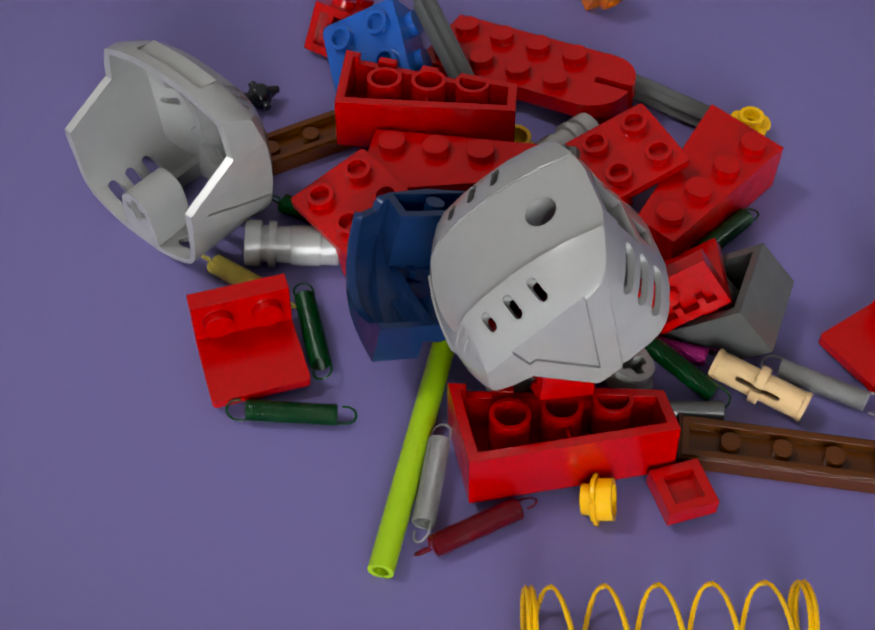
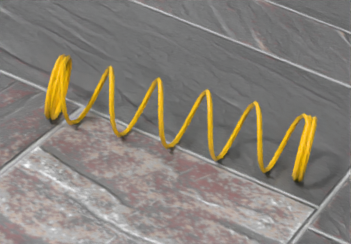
M797 579L792 583L789 589L788 605L781 592L773 583L761 580L753 586L745 600L739 625L729 596L719 584L714 581H708L698 590L694 598L687 630H693L696 609L703 591L707 587L712 586L718 589L723 596L735 630H745L749 605L755 590L759 586L766 585L776 593L784 609L790 630H801L799 622V595L801 588L807 605L808 630H820L819 607L814 589L806 579ZM660 582L652 583L646 590L640 603L635 630L641 629L645 605L654 588L664 590L673 607L679 630H685L680 610L669 589ZM606 583L599 584L589 600L582 630H588L597 594L601 589L605 588L610 592L616 603L624 630H630L625 611L614 589ZM525 584L521 588V630H539L538 615L541 603L548 590H553L559 599L568 630H574L565 599L554 585H546L539 594L538 599L532 584L529 587Z

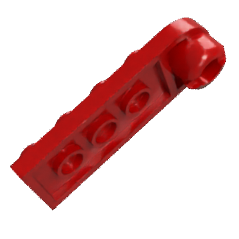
M460 14L450 25L475 76L516 83L517 100L571 116L587 113L599 125L633 107V98L636 93V72L627 60L619 56L585 48L582 45L555 40L545 35H537L514 29L507 25L480 20L473 16ZM431 45L426 51L431 58L433 67L439 68V71L445 77H448Z

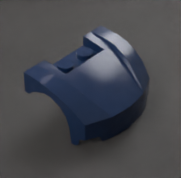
M418 189L390 192L377 196L371 208L362 212L355 211L347 245L346 295L354 327L372 362L418 358L422 342H442L446 340L438 322L428 281L430 257L436 226L441 216L466 191Z

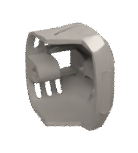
M140 39L115 42L104 49L106 76L64 129L70 148L73 150L80 172L96 198L127 228L157 250L175 260L193 264L247 219L258 215L271 204L273 196V168L266 130L254 105L239 88L185 51L173 45L159 43L155 40ZM149 156L159 168L151 173L144 165L143 157ZM132 168L143 180L134 185L127 177L126 170ZM203 175L209 181L189 207L183 187ZM110 181H116L126 191L122 195V202L109 188ZM189 241L190 249L183 247L181 244Z
M547 141L538 144L504 162L462 194L443 213L436 226L428 281L438 322L451 351L458 355L468 371L477 380L491 390L496 391L511 387L532 376L600 383L621 369L625 362L650 344L659 335L667 322L670 308V284L666 264L647 224L633 208L622 201L618 195L601 182L584 162L557 142ZM640 279H642L641 296L638 298ZM654 281H655V303H654V307L652 308V302H653V296H654ZM537 282L547 293L546 301H542L533 290ZM512 300L522 310L521 318H518L511 310L509 304ZM490 318L496 323V331H493L489 326Z

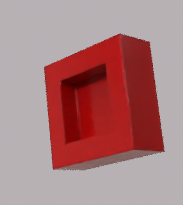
M698 458L649 470L646 483L667 526L716 513L720 501Z

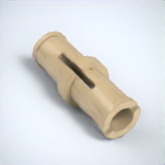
M723 348L719 350L707 374L708 377L747 395L746 401L754 405L759 401L793 418L796 422L800 421L813 396V393L772 375L773 369L765 365L760 369L726 352Z

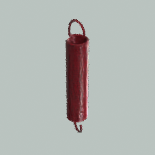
M512 497L509 500L476 513L469 518L443 528V530L441 529L428 535V547L415 552L414 556L426 554L432 551V548L437 556H443L445 553L523 519L524 512L519 502L534 499L535 503L527 507V509H531L538 503V500L534 497H525L519 500Z

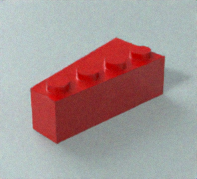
M346 50L334 101L337 145L370 147L376 129L514 142L517 84L461 73L454 79L445 77L439 71V68L423 65L420 71L399 68L398 60L380 57L378 63L361 60L360 52Z
M711 104L682 148L689 156L690 165L659 182L638 214L647 224L663 260L666 261L689 250L692 245L738 209H746L773 184L784 147Z
M376 129L368 153L408 190L439 189L467 191L480 179L507 160L538 144Z
M447 383L448 425L452 428L451 438L469 503L580 486L582 483H590L593 473H599L600 478H615L617 480L647 475L649 470L675 464L681 428L664 390L595 388L593 395L539 400L535 393L514 392V385L489 392L466 391V384Z

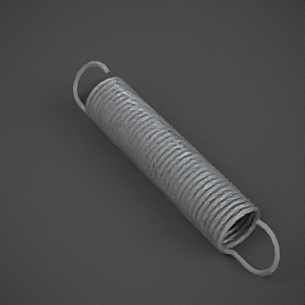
M767 355L761 361L762 369L763 363L768 357L782 360L777 373L778 378L805 390H810V392H815L817 395H822V397L824 396L846 406H851V408H856V410H861V412L864 410L871 394L875 395L874 392L866 391L849 383L847 384V382H842V380L840 381L837 378L835 379L818 371H813V369L806 368V366L787 361V359L777 355ZM869 411L867 412L868 414L875 416L874 413H871Z
M443 423L435 426L427 441L412 523L418 528L428 529V532L422 540L417 541L415 539L416 530H414L413 541L415 543L423 542L428 537L430 529L435 527L450 448L449 441L452 435V428L448 424ZM439 426H447L450 430L449 438L443 435H433V432Z

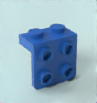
M384 0L324 29L323 39L335 92H337L346 50L360 52L361 60L378 63L380 57L398 60L399 68L420 71L423 65L433 67L428 52L423 48L420 34L423 33L424 29L415 10H410L397 0Z

